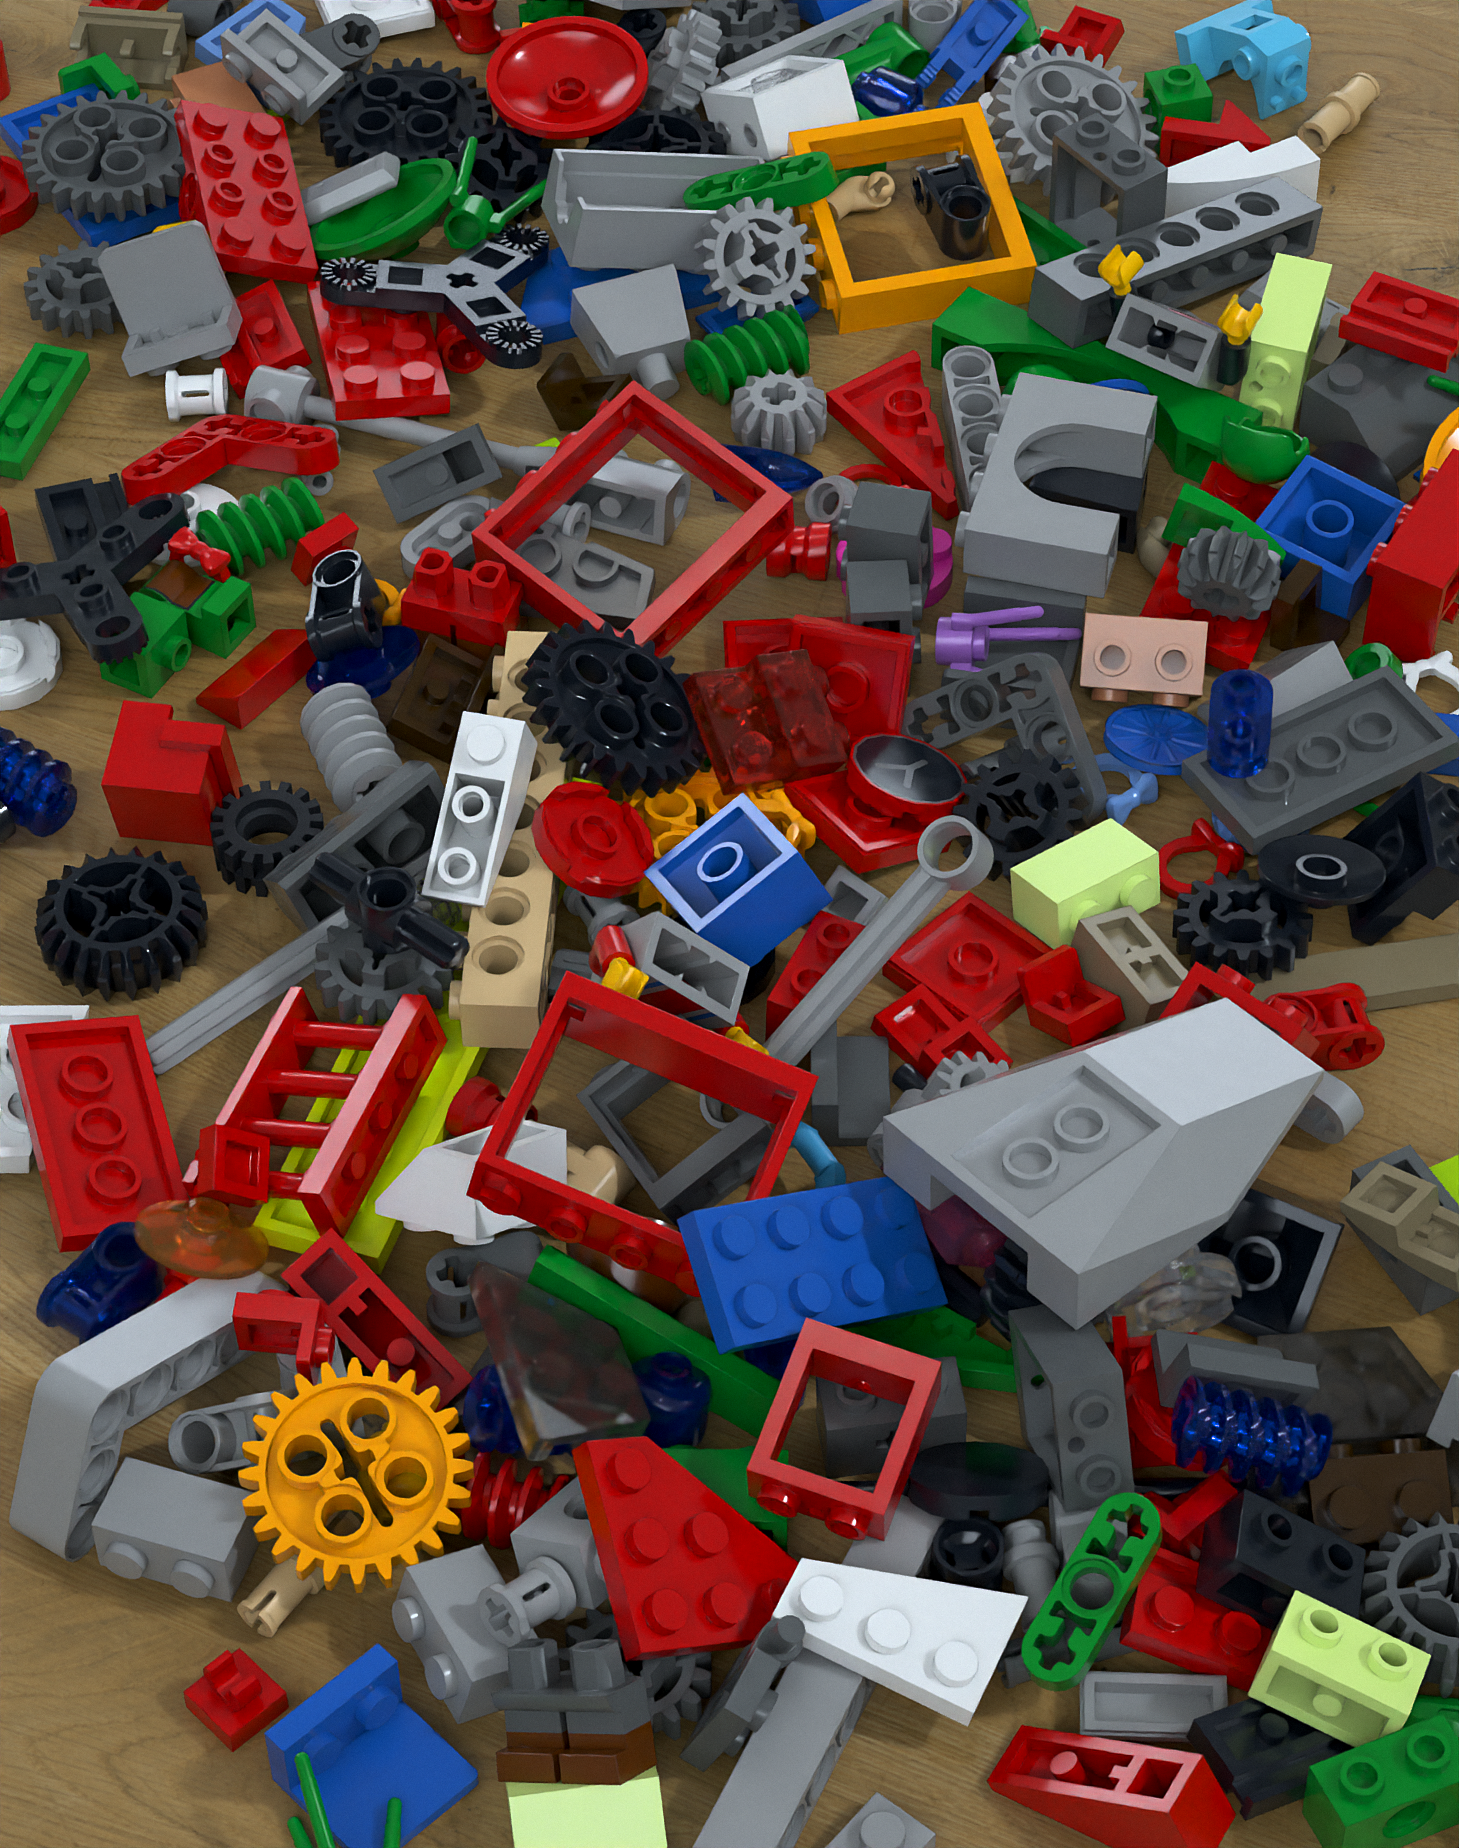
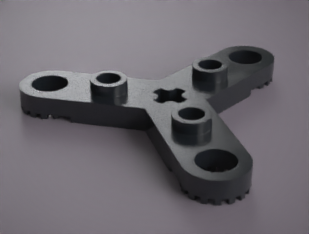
M516 223V228L512 224H507L506 228L503 227L500 233L495 234L489 240H481L448 265L379 260L378 264H366V261L362 259L356 263V258H351L350 262H346V258H340L339 263L336 259H332L330 263H324L320 269V293L326 300L340 305L386 308L399 314H411L417 311L444 313L487 360L494 365L507 369L529 368L538 364L542 358L543 335H541L540 329L536 330L535 325H530L526 321V314L506 293L547 263L549 235H547L545 230L540 231L541 228L538 226L531 229V224H526L525 228L521 227V223Z
M160 493L140 500L113 523L101 528L96 537L69 560L39 564L19 562L7 568H1L0 621L63 613L81 643L85 645L94 661L97 660V663L102 664L105 661L106 665H110L116 659L117 664L123 662L122 657L127 656L130 660L134 658L133 652L140 654L142 648H146L148 645V633L141 614L122 586L164 551L163 545L168 543L179 529L190 527L189 522L191 520L183 498L174 493Z

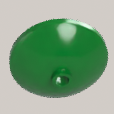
M429 158L400 166L396 187L314 224L309 231L316 258L328 262L336 259L339 263L340 258H346V262H350L351 258H356V263L361 259L366 261V263H370L389 256L391 259H399L413 252L420 244L419 239L436 225L450 202L449 196L455 189L458 177L451 162L443 158Z

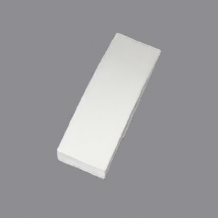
M1297 136L1251 153L1239 141L1168 167L1165 218L1276 176L1316 202L1321 159Z

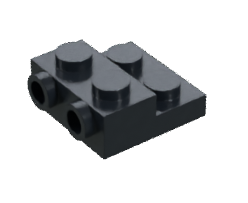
M1420 771L1342 838L1374 853L1381 860L1386 870L1384 886L1376 896L1364 902L1347 905L1352 938L1369 946H1373L1394 927L1400 925L1413 911L1434 920L1459 900V787L1451 783L1445 784Z

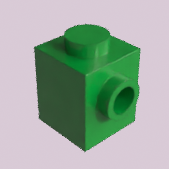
M135 591L129 598L143 618L149 637L148 645L146 648H142L140 654L133 652L134 658L130 660L127 656L122 657V663L117 664L116 659H114L110 665H106L105 661L102 664L99 663L102 679L152 699L175 672H179L185 667L191 655L192 643L189 639L184 610L176 608L169 602L159 601Z

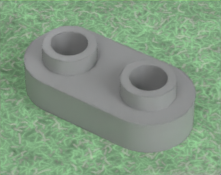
M480 495L457 497L410 531L402 539L400 545L404 573L409 578H413L414 567L423 550L428 547L448 551L449 555L453 558V567L463 569L475 559L471 533L485 520L484 513L489 509L490 499Z

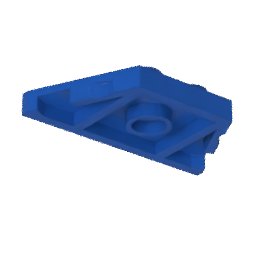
M561 247L549 250L547 263L527 277L520 309L526 314V321L530 325H535L536 330H541L543 345L575 338L578 336L570 324L572 289L638 272L623 268H601L597 271H586L578 267H570ZM676 270L685 310L716 303L721 300L722 296L717 291L709 295L703 293L702 290L711 282L708 274L700 275Z

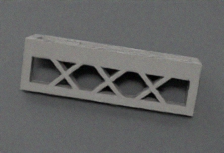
M871 0L721 68V75L716 77L713 86L788 55L832 59L864 46L870 34L880 25L887 22H896L902 26L903 0Z

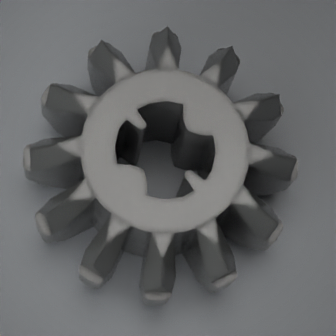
M1221 526L1217 532L1209 528H1201L1197 537L1189 538L1187 547L1182 550L1177 565L1179 568L1177 575L1179 580L1178 593L1185 598L1191 599V607L1194 609L1210 611L1212 618L1222 615L1229 618L1232 622H1237L1240 616L1249 620L1258 619L1261 611L1269 610L1272 600H1275L1281 584L1279 580L1281 556L1275 551L1268 549V541L1265 539L1249 537L1247 530L1237 533L1232 532L1227 526Z

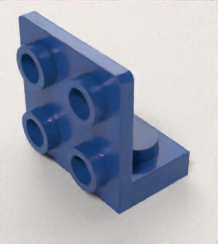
M379 1643L264 1733L272 1780L307 1814L308 1811L294 1758L299 1752L308 1754L314 1776L317 1779L333 1839L342 1848H383L387 1803L393 1797L399 1798L402 1802L400 1848H402L479 1783L477 1770L403 1701L398 1661Z

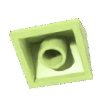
M656 1766L622 1785L562 1784V1780L557 1783L505 1782L514 1848H667L660 1782Z

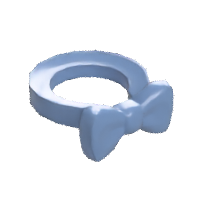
M1111 753L1094 755L1100 772L1116 771L1124 774L1130 781L1131 788L1122 795L1107 794L1108 797L1104 810H1106L1108 819L1112 818L1122 826L1132 809L1138 807L1141 803L1150 804L1158 799V782L1152 772L1142 774L1140 770L1122 763Z

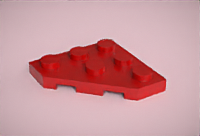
M647 1436L591 1440L573 1449L572 1455L625 1661L631 1662L745 1648L751 1644L760 1630L770 1621L799 1562Z

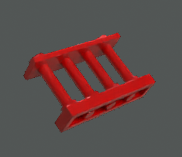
M291 986L277 1012L270 1019L266 1032L214 1124L270 1137V1145L319 1149L310 1168L304 1174L269 1171L268 1198L302 1201L320 1237L332 1228L344 1239L447 1042V1038L426 995L403 994L390 1019L383 1026L321 1022L318 1020L303 988ZM316 1047L372 1051L363 1069L358 1074L304 1070ZM289 1096L346 1100L338 1116L331 1123L277 1119ZM193 1159L187 1168L182 1183L205 1225L218 1227L230 1203L193 1194V1186L197 1184L198 1161Z

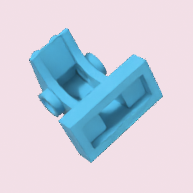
M1246 0L1174 32L1180 65L1196 63L1205 81L1232 69H1235L1241 79H1250L1255 92L1259 119L1263 120L1305 101L1307 97L1306 82L1311 39L1307 30L1301 24H1295L1289 17L1274 14L1272 0Z

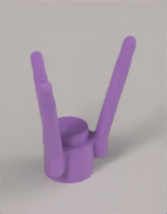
M1041 606L1018 607L974 614L953 612L951 617H939L935 639L937 665H950L951 669L978 672L983 669L974 667L976 661H987L989 641L1078 640L1082 636V631L1079 628L1058 627L989 628V625L1040 618L1044 614Z

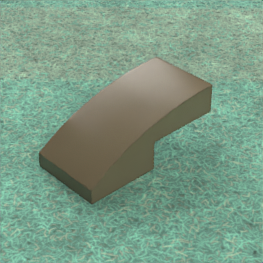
M1380 1161L1340 1201L1341 1212L1362 1232L1393 1256L1437 1283L1459 1292V1214L1440 1206L1437 1185Z

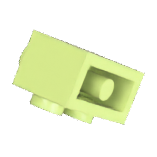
M1112 818L1010 868L1013 919L1052 949H1056L1064 944L1071 946L1078 920L1129 905L1140 914L1161 903L1159 852Z
M1295 1590L1269 1641L1247 1695L1356 1748L1402 1729L1411 1712L1431 1655Z

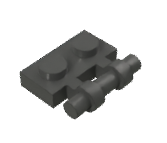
M786 1615L781 1619L769 1621L756 1635L753 1642L747 1645L736 1657L720 1688L706 1705L702 1717L693 1729L679 1758L705 1772L722 1752L733 1758L743 1745L750 1731L756 1733L761 1728L779 1696L769 1686L780 1675L781 1668L788 1666L801 1652L806 1630L805 1625L798 1617Z

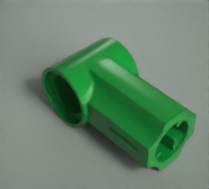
M887 22L880 25L870 34L864 46L832 58L844 61L854 99L892 83L900 90L913 89L910 86L911 83L931 60L929 57L930 53L896 22Z

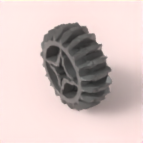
M1436 1511L1429 1521L1428 1528L1409 1518L1406 1525L1402 1527L1401 1535L1387 1531L1385 1537L1380 1541L1379 1551H1371L1370 1556L1366 1558L1359 1621L1430 1654L1431 1658L1419 1689L1427 1681L1438 1684L1442 1698H1447L1452 1694L1454 1687H1459V1520L1457 1524H1447L1440 1513ZM1430 1574H1434V1575H1433L1432 1577H1430V1578L1423 1579V1580H1416V1579L1421 1578V1577H1423V1576H1427V1575H1430ZM1415 1580L1414 1587L1404 1588Z

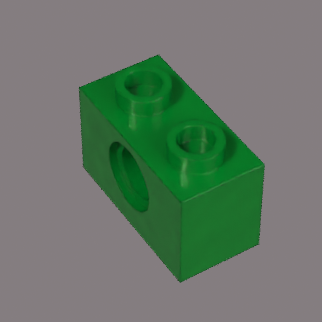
M1443 1713L1309 1766L1302 1814L1322 1848H1401L1459 1824V1739Z

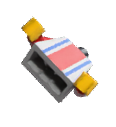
M659 911L650 913L623 927L607 925L598 931L588 961L590 969L593 971L591 981L674 1016L681 1013L693 1024L705 1029H712L713 1032L769 1055L766 1048L748 1036L750 1032L749 1026L738 1011L750 966Z

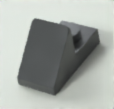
M479 423L439 439L428 446L373 470L397 524L503 477Z

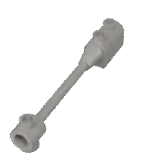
M259 365L252 373L245 392L244 416L308 426H312L314 420H319L420 447L428 446L439 439L456 433L455 431L400 417L336 421L331 400L320 397L319 381L313 378L307 369L298 365L290 366L286 370ZM486 440L498 467L513 470L514 474L523 477L531 470L540 469L555 454L557 447L520 446L518 448ZM621 449L564 504L571 506L578 501L587 503L591 509L590 527L664 546L684 517L690 496V475L683 472L680 466L671 460L661 459L651 464L631 459Z

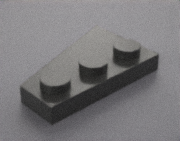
M491 496L488 510L492 508L497 509L503 501ZM545 521L514 551L604 621L609 622L613 628L626 629L651 605L656 583L655 569L593 541L584 544L558 532L557 525ZM521 601L519 607L520 616L547 619L526 602Z

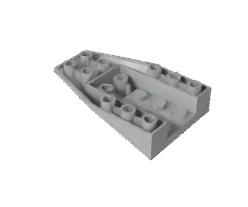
M1226 997L1032 1061L884 1116L883 1170L884 1174L930 1211L956 1194L1028 1253L1027 1290L1075 1330H1078L1230 1219L1323 1080L1324 1069Z

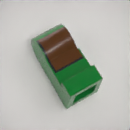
M173 559L168 560L138 591V593L159 601L169 602L176 608L184 610L191 643L224 659H227L256 627L251 583L232 575L222 583L208 576L198 575L189 565ZM227 621L233 624V627L229 632Z

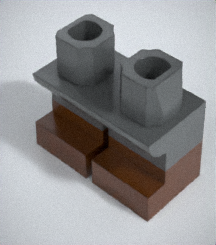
M531 1638L508 1648L509 1685L491 1693L495 1708L505 1712L507 1747L496 1752L498 1782L557 1783L562 1780V1784L622 1785L657 1765L644 1676L624 1675V1667L617 1639H593L582 1641L570 1647L572 1675H560L557 1642L553 1639Z

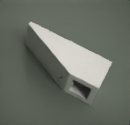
M463 711L421 893L422 897L486 908L525 802L538 744L525 721Z

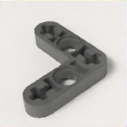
M1043 652L1015 655L918 697L905 706L901 734L924 741L939 750L950 748L1013 721L1023 749H1031L1039 760V764L1045 756L1050 754L1042 745V730L1050 721L1058 723L1066 734V746L1060 755L1054 757L1060 765L1070 764L1074 761L1076 769L1071 771L1080 781L1077 788L1082 787L1090 802L1088 806L1079 811H1082L1090 822L1098 818L1104 811L1108 797L1106 785L1063 670L1058 661L1051 655ZM1030 671H1039L1042 681L1034 686L1035 689L1011 694L1007 684L1016 683L1027 678L1030 675ZM977 685L985 687L990 692L993 700L992 712L985 720L977 718L969 707L970 693ZM951 711L955 721H949L936 726L932 733H924L921 723L928 719V715ZM1055 793L1052 798L1057 804L1052 811V817L1057 819L1058 799Z

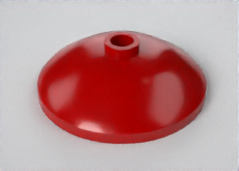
M585 16L553 17L521 28L499 45L492 55L486 71L489 100L497 114L509 125L524 133L551 140L582 139L613 128L637 109L646 94L649 83L647 58L637 40L615 24Z

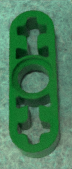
M818 151L704 177L690 185L685 190L682 198L688 210L717 211L727 204H731L735 208L736 202L745 197H751L756 208L760 201L768 197L773 199V211H777L787 207L791 208L816 202L825 198L837 188L839 178L828 154Z
M1124 1492L1109 1497L1101 1504L1022 1641V1658L1029 1677L1041 1688L1049 1691H1065L1075 1687L1085 1678L1156 1555L1162 1542V1527L1156 1507L1146 1497L1136 1493ZM1135 1514L1141 1516V1529L1146 1536L1142 1540L1130 1536L1124 1543L1118 1556L1120 1565L1128 1566L1129 1568L1123 1573L1115 1563L1108 1559L1117 1541L1115 1527L1111 1523L1115 1519L1126 1523ZM1095 1548H1098L1106 1557L1092 1553ZM1090 1573L1105 1576L1114 1586L1111 1600L1104 1607L1096 1610L1081 1608L1071 1597L1074 1583L1083 1575ZM1062 1610L1074 1623L1093 1629V1631L1087 1636L1076 1626L1067 1645L1069 1654L1074 1661L1070 1665L1057 1662L1051 1670L1044 1669L1045 1661L1042 1652L1038 1648L1043 1643L1052 1647L1059 1643L1067 1629L1064 1619L1055 1617L1058 1611Z

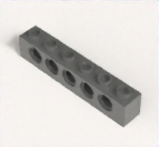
M1273 177L1036 267L1027 316L1072 349L1110 335L1114 327L1108 294L1111 286L1098 273V266L1116 244L1121 246V250L1126 257L1132 251H1135L1143 259V267L1130 281L1136 285L1138 296L1175 309L1267 273L1272 268L1276 252L1300 258L1312 255L1323 206L1279 177Z

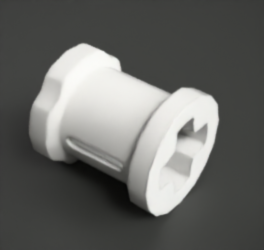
M215 368L213 374L179 376L176 370L166 372V406L170 422H179L182 416L229 414L228 382L225 368ZM209 393L208 396L186 397L187 394Z

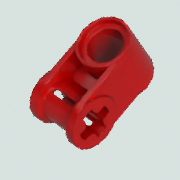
M431 0L437 18L443 21L456 46L461 51L468 54H482L490 52L500 45V27L494 19L493 9L498 3L497 0Z
M1338 983L1327 988L1293 993L1280 992L1270 995L1263 1001V1003L1270 1006L1274 998L1278 997L1309 1017L1304 1028L1320 1042L1310 1059L1322 1067L1324 1071L1337 1069L1354 1070L1364 1067L1376 1060L1385 1047L1382 1032L1376 1026L1371 1025L1365 1011L1368 1005L1367 997L1359 985Z

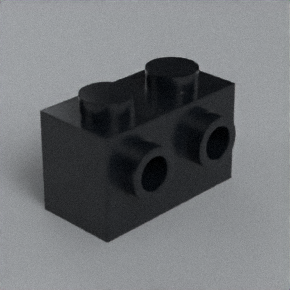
M1244 1489L1205 1522L1195 1592L1232 1611H1241L1249 1614L1258 1624L1272 1631H1275L1295 1590L1359 1620L1366 1550L1335 1535L1332 1531L1319 1527L1274 1504L1271 1500Z

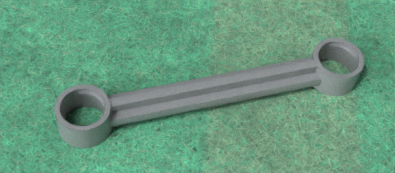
M951 815L935 820L924 830L917 847L920 865L762 1045L768 1050L769 1056L796 1066L949 890H969L986 878L993 864L994 853L989 839L967 819ZM958 836H972V851L966 862L955 870L948 872L940 871L938 861L944 846ZM701 1093L700 1109L703 1117L709 1124L721 1131L730 1124L723 1120L722 1109L724 1102Z

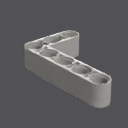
M238 1259L232 1260L54 1360L43 1372L33 1395L10 1509L9 1523L11 1527L67 1561L75 1562L85 1556L95 1544L91 1524L114 1481L124 1431L257 1353V1351L239 1350L232 1319L237 1292L257 1294L262 1290L276 1289L288 1292L295 1297H298L291 1288Z

